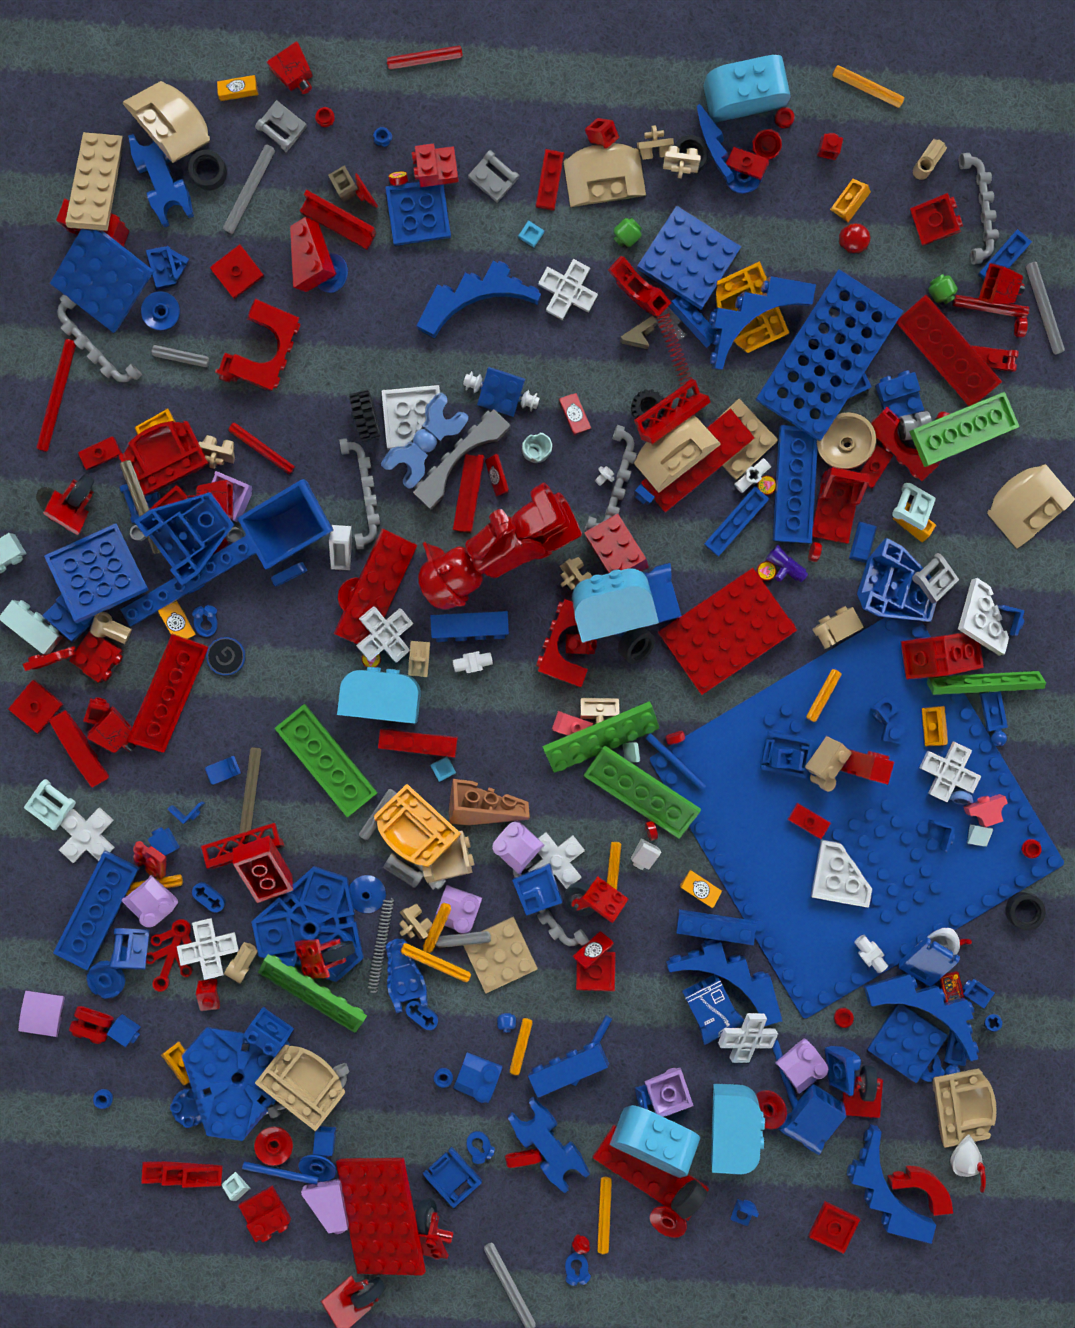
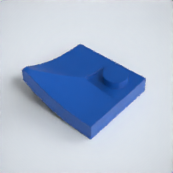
M550 863L515 877L512 880L526 916L563 902Z

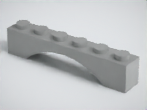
M494 409L491 412L487 411L481 417L482 422L478 426L473 425L467 432L469 435L464 440L461 438L454 445L456 449L451 454L447 452L441 458L442 463L438 467L434 466L427 473L429 476L424 481L420 480L414 486L415 491L413 493L430 510L444 497L448 476L457 461L477 446L498 442L511 428L510 424Z

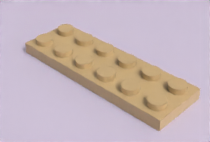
M83 132L66 217V226L68 228L108 231L123 149V136Z

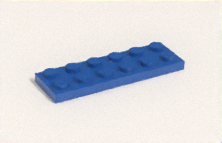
M779 426L772 541L810 544L812 543L818 447L817 439L796 426Z
M104 851L53 954L85 970H89L123 903L122 898L126 897L140 868L108 851Z

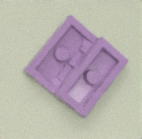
M25 991L18 1031L58 1037L65 997Z

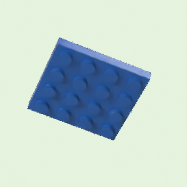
M676 206L636 269L702 310L716 288L717 281L721 280L741 246Z
M81 229L50 284L114 333L122 324L154 271L103 230Z
M113 524L44 556L76 624L149 590L117 524Z

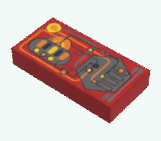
M959 972L947 973L939 979L941 989L946 998L944 1003L964 998Z

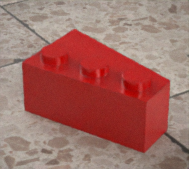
M304 217L291 225L293 288L307 292L335 276L336 272L319 223Z

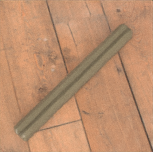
M123 461L120 463V467L140 517L149 511L131 461ZM148 536L147 538L153 553H161L152 541V539Z
M256 747L250 749L239 834L250 831L252 826L261 749ZM247 836L244 842H248L250 836Z

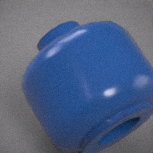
M511 1013L499 1015L497 1018L498 1029L503 1030V1033H509L511 1029H515V1016Z

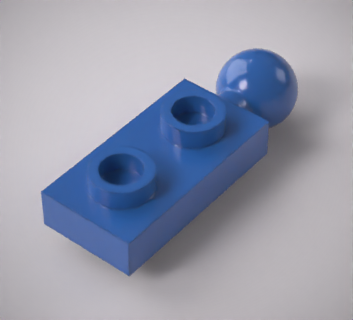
M1001 691L979 693L986 730L994 731L991 736L992 743L996 746H1002L1007 742V736L1001 729L1008 728Z
M951 1030L944 1059L950 1065L946 1068L945 1075L961 1072L958 1065L965 1066L967 1060L960 1043Z

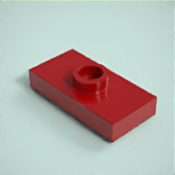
M733 147L726 162L730 169L759 180L762 179L769 164L768 159Z
M112 436L79 451L78 454L85 469L90 470L118 457L121 450Z
M878 445L859 472L870 475L868 484L870 488L874 487L893 457L892 454Z
M799 803L795 805L788 817V820L822 839L831 824Z

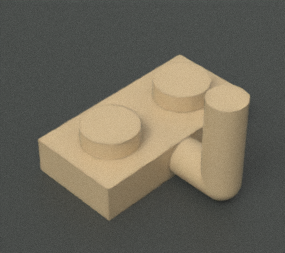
M581 698V719H596L597 724L604 721V719H609L619 714V699Z

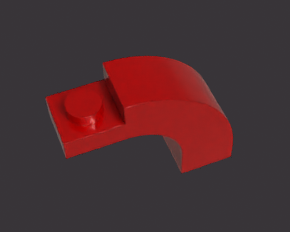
M620 256L608 269L617 281L616 284L646 312L659 317L671 304L662 290L648 284L634 270L624 256Z
M906 1166V1173L896 1171L893 1172V1175H888V1183L892 1189L918 1187L925 1190L928 1195L929 1209L934 1216L953 1214L952 1201L947 1189L930 1171L918 1166Z

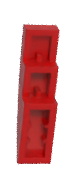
M67 710L49 719L59 740L89 785L93 788L108 779L109 775L98 761L99 758L88 744V739Z
M165 1161L142 1162L141 1184L182 1185V1188L221 1186V1165Z

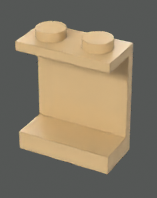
M459 831L461 833L460 837L429 867L422 865L424 878L427 883L473 873L471 866L474 865V859L472 854L468 852V848L471 847L468 836L465 837L463 831Z

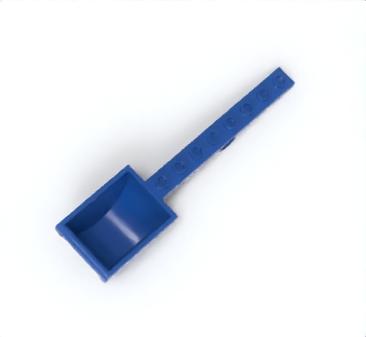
M302 479L239 516L237 519L246 536L212 555L199 574L181 585L175 577L121 609L129 626L141 622L158 612L159 609L170 605L183 596L199 590L205 586V583L256 553L264 568L269 569L333 532L334 529L314 496L309 483Z

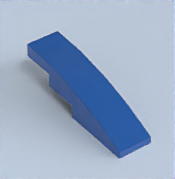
M699 104L697 106L698 116L708 150L718 170L729 184L734 180L733 172L726 165L729 158L728 153L720 144L724 141L723 133Z

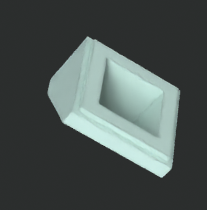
M624 743V758L629 762H639L638 743Z
M970 824L967 843L987 847L993 828Z
M236 1172L221 1184L231 1201H237L251 1189Z

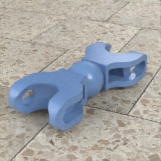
M443 393L436 394L426 405V420L422 425L424 429H420L415 433L413 442L409 441L405 446L391 448L381 462V466L386 470H391L397 464L405 462L407 473L403 478V484L408 489L413 488L424 476V461L428 456L426 453L435 449L437 439L441 441L446 435L458 434L468 421V415L464 412L456 413L451 419L444 418L443 409L447 403V397Z

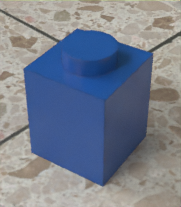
M160 827L151 832L153 836L148 838L151 846L163 855H167L180 848L169 828L163 830Z
M122 1014L117 1018L107 1035L126 1047L130 1042L134 1044L140 1036L138 1031L141 1026Z
M319 1126L315 1131L313 1155L324 1158L333 1155L336 1127Z

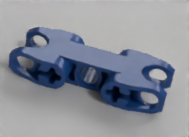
M134 134L129 135L131 155L139 173L148 171L155 189L146 192L151 207L164 228L170 226L167 219V211L173 205L182 206L189 218L194 217L191 197L184 180L181 179L174 182L169 173L171 172L168 163L171 162L154 141L149 146L139 145Z
M533 1096L529 1099L531 1108L535 1113L532 1120L527 1122L521 1121L513 1112L508 1115V1119L517 1138L525 1148H528L533 1143L546 1159L540 1164L544 1174L550 1182L566 1193L569 1191V1186L563 1179V1175L567 1170L576 1169L585 1178L590 1175V1171L581 1153L572 1141L563 1146L559 1139H555L552 1129L558 1125L557 1121L549 1110Z

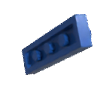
M756 486L753 487L704 545L718 557L769 498Z

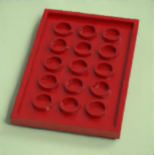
M752 568L658 633L702 696L792 635L797 629L757 572Z
M343 1158L337 1160L336 1165L342 1185L357 1274L422 1276L426 1269L404 1158Z

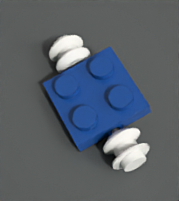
M491 367L487 369L484 382L482 381L481 374L475 377L471 371L470 375L466 374L463 383L466 386V390L471 387L474 393L482 389L477 405L491 410L494 409L497 412L512 417L515 415L518 402H521L522 409L528 406L530 411H532L533 408L537 409L540 399L537 397V393L534 396L530 395L529 390L521 394L525 382L524 378Z

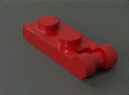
M971 345L991 369L1016 371L1017 364H1015V361L1018 358L1019 351ZM1003 357H1008L1007 363H1002Z

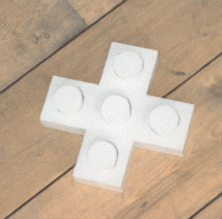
M573 259L565 275L549 267L546 268L538 283V286L554 294L546 308V312L563 320L571 304L589 313L598 294L582 286L590 271L588 266Z
M373 606L359 618L370 632L366 638L356 645L367 660L371 661L382 650H385L391 659L397 663L410 651L399 636L413 622L402 609L399 608L385 620L377 608Z
M952 742L945 758L927 751L919 768L936 776L928 794L948 802L955 786L973 793L981 776L964 768L972 750Z
M98 808L87 821L74 809H71L60 825L72 837L59 851L72 863L86 850L99 861L104 851L111 852L115 848L101 835L114 820L101 808Z
M547 832L538 838L545 845L538 852L542 859L531 867L528 872L550 863L553 875L557 876L566 889L582 878L570 863L585 851L573 835L559 846L555 844Z
M212 918L193 922L196 942L177 946L180 965L200 961L204 980L224 975L220 956L239 951L235 932L216 937Z
M747 1013L741 1028L723 1029L718 1043L721 1048H733L730 1054L732 1063H749L755 1048L773 1047L778 1033L775 1028H764L767 1021L765 1014Z

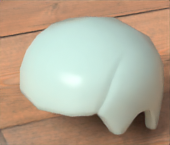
M544 433L529 435L522 444V453L525 459L533 463L545 461L552 451V442Z

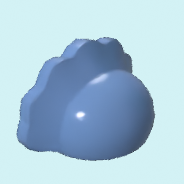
M962 788L954 789L949 800L957 804L973 803L972 795Z

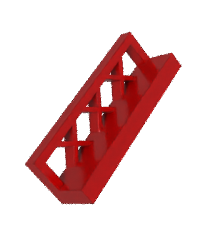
M306 189L304 193L306 200L300 209L301 214L368 250L376 236L373 226Z
M691 379L634 420L641 440L651 444L655 443L710 403L709 396L700 393L696 380ZM692 387L694 394L689 398H685L688 389ZM680 398L678 405L674 409L671 408L673 400ZM661 408H665L663 416L660 419L656 418L658 411ZM648 418L650 419L649 426L644 429L642 422Z
M465 454L453 525L454 531L472 533L485 459L484 455L478 454V456Z
M276 823L201 846L206 868L215 869L233 863V852L230 853L225 850L229 842L234 841L238 843L237 847L244 845L243 843L247 836L252 835L258 840L261 839L265 830L271 828L275 838L272 841L276 848L284 847L285 845L283 839L279 837ZM212 847L220 849L217 857L209 858L207 849Z

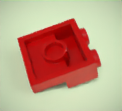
M434 144L415 146L416 152H412L413 164H417V167H414L415 180L419 179L420 187L459 182L454 146L435 149Z
M948 193L910 208L922 246L961 232L960 227L963 226L960 215H955L954 209L957 208L954 197L950 198Z
M89 631L75 651V655L69 661L83 670V673L98 683H102L111 677V669L114 665L117 666L123 659L121 654L124 651L106 638L96 637Z
M273 1185L245 1200L238 1206L247 1221L246 1227L255 1242L259 1240L265 1242L271 1238L273 1232L278 1231V1233H281L289 1227L288 1224L291 1217Z

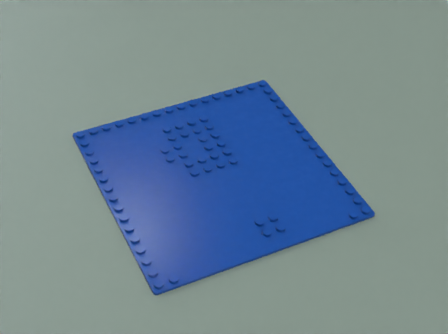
M885 617L686 735L685 740L666 747L706 785L702 791L660 752L650 757V762L663 784L701 808L700 813L689 827L742 917L756 922L755 938L801 1016L805 1019L899 964L901 959L934 931L941 928L956 930L1064 865V860L997 747L992 743L991 737L965 693L933 695L927 684L928 677L906 679L901 641L931 637L922 621ZM832 669L838 670L842 675L817 721H810L806 716ZM885 696H889L899 708V711L888 720L891 723L906 726L902 745L881 740L885 724L877 722L872 715L873 711L870 708ZM883 703L881 711L884 714L890 713L891 705ZM945 706L948 744L925 746L922 708ZM768 731L814 740L811 758L826 736L842 743L849 750L864 754L871 751L887 755L889 760L894 762L889 783L887 785L839 771L835 777V788L827 792L820 788L818 784L811 782L810 776L816 777V775L809 771L807 772V777L802 778L760 769L761 765L768 766L767 762H762L766 739L774 740V737L768 736ZM952 742L972 750L964 768L981 776L974 792L970 793L973 797V803L978 802L977 799L983 796L992 797L1001 794L1006 797L1008 804L1004 805L1001 811L1003 822L988 826L993 828L987 847L967 843L970 824L981 826L976 816H970L965 813L963 806L969 804H957L952 800L945 802L928 794L936 776L919 768L927 751L945 758ZM800 748L799 751H803V752H804L803 763H802V767H803L804 759H805V754H806V749ZM797 803L831 823L822 839L788 820ZM929 819L955 827V840L950 845L948 852L940 849L946 827L931 823ZM1028 839H1034L1041 845V853L1036 858H1028L1022 853V844ZM821 840L840 843L845 848L847 854L872 888L869 908L811 897ZM861 935H865L870 943L874 941L883 952L884 956L882 958L888 965L883 972L877 973L872 965L869 967L858 954L861 950L855 944V940Z

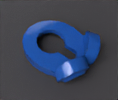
M207 605L203 608L199 606L192 612L194 627L197 633L203 637L213 635L217 629V609L215 607ZM203 614L207 616V620L212 624L210 630H204L201 627Z
M937 1054L933 1058L932 1072H929L927 1067L920 1077L924 1081L931 1082L934 1077L944 1076L945 1074Z
M472 1132L467 1138V1149L472 1155L474 1163H484L486 1159L489 1160L494 1155L495 1148L491 1146L489 1138L483 1132ZM475 1138H480L483 1141L482 1148L484 1153L472 1145V1141Z
M571 1253L567 1257L565 1264L566 1282L572 1286H576L578 1283L584 1285L591 1278V1275L588 1273L587 1259L583 1254ZM576 1259L582 1262L579 1275H576L575 1269L571 1267L572 1261Z

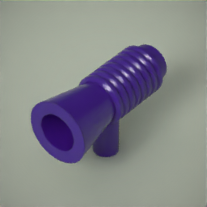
M778 544L765 559L781 567L775 576V579L779 582L783 580L786 574L795 581L800 582L808 575L806 569L794 559L788 557Z

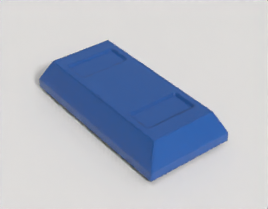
M858 522L849 559L867 563L877 526Z

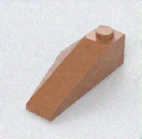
M453 779L449 803L450 824L477 825L529 820V804L527 801L508 794L503 797L498 796L494 793L495 789L488 788L487 791L477 788L478 783L473 781Z

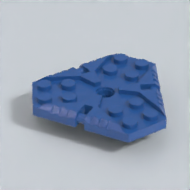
M313 866L293 884L292 891L287 892L283 897H278L252 921L258 956L266 958L269 954L278 957L287 966L295 967L297 965L302 967L294 942L319 939L320 944L334 939H340L341 942L352 941L355 952L346 957V962L328 969L330 977L326 979L335 982L341 979L364 958L357 921H354L353 917L355 911L348 877ZM291 899L295 902L293 907L287 903ZM346 916L347 923L341 924L340 917ZM313 924L316 931L309 932L306 925Z
M206 1027L181 1055L192 1091L197 1096L195 1100L207 1136L243 1141L268 1112L267 1108L271 1103L274 1104L276 1102L273 1097L255 1084L274 1057L266 1055L263 1049L257 1045L250 1044L247 1038L242 1036L244 1034L242 1032ZM286 1040L284 1045L286 1044L290 1046L289 1041ZM242 1044H249L248 1050H242ZM235 1073H241L242 1078L239 1081H232V1076ZM210 1087L211 1092L204 1095L203 1089ZM261 1095L266 1098L262 1103L257 1101Z

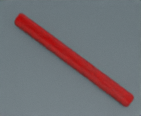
M66 339L64 342L39 435L37 449L41 451H48L76 348V344L70 339Z

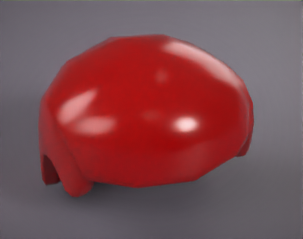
M765 129L756 134L752 148L755 155L770 160L781 151L782 139L777 132Z
M861 224L847 225L839 234L840 246L846 249L848 253H861L867 249L870 243V232Z

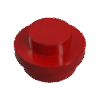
M322 107L316 112L315 119L321 127H329L334 123L335 115L330 108Z
M1028 839L1022 844L1021 850L1024 856L1033 859L1040 855L1042 848L1038 841Z
M576 1235L574 1237L572 1246L578 1254L582 1255L590 1250V1243L585 1236Z

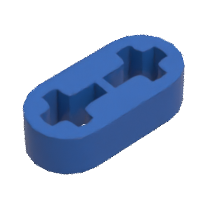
M300 562L272 576L270 579L274 586L277 587L307 572L304 563Z
M205 882L196 884L192 889L193 897L210 911L219 912L225 907V898ZM204 887V893L207 894L208 897H206L204 894L199 896V891L197 888ZM209 898H212L213 900L219 899V904L221 906L213 907L212 905L214 904V902L211 901Z
M416 999L408 1002L406 1013L411 1019L426 1030H432L437 1026L438 1016L427 1006L422 1007L420 1001ZM410 1005H418V1011H420L421 1014H419L416 1011L412 1013ZM423 1015L427 1018L433 1017L434 1024L429 1023L427 1025Z

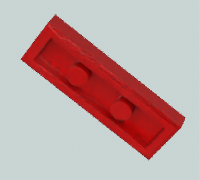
M545 149L536 208L555 211L564 152Z

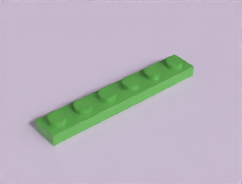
M1039 671L928 677L927 680L933 695L1045 689L1046 685Z

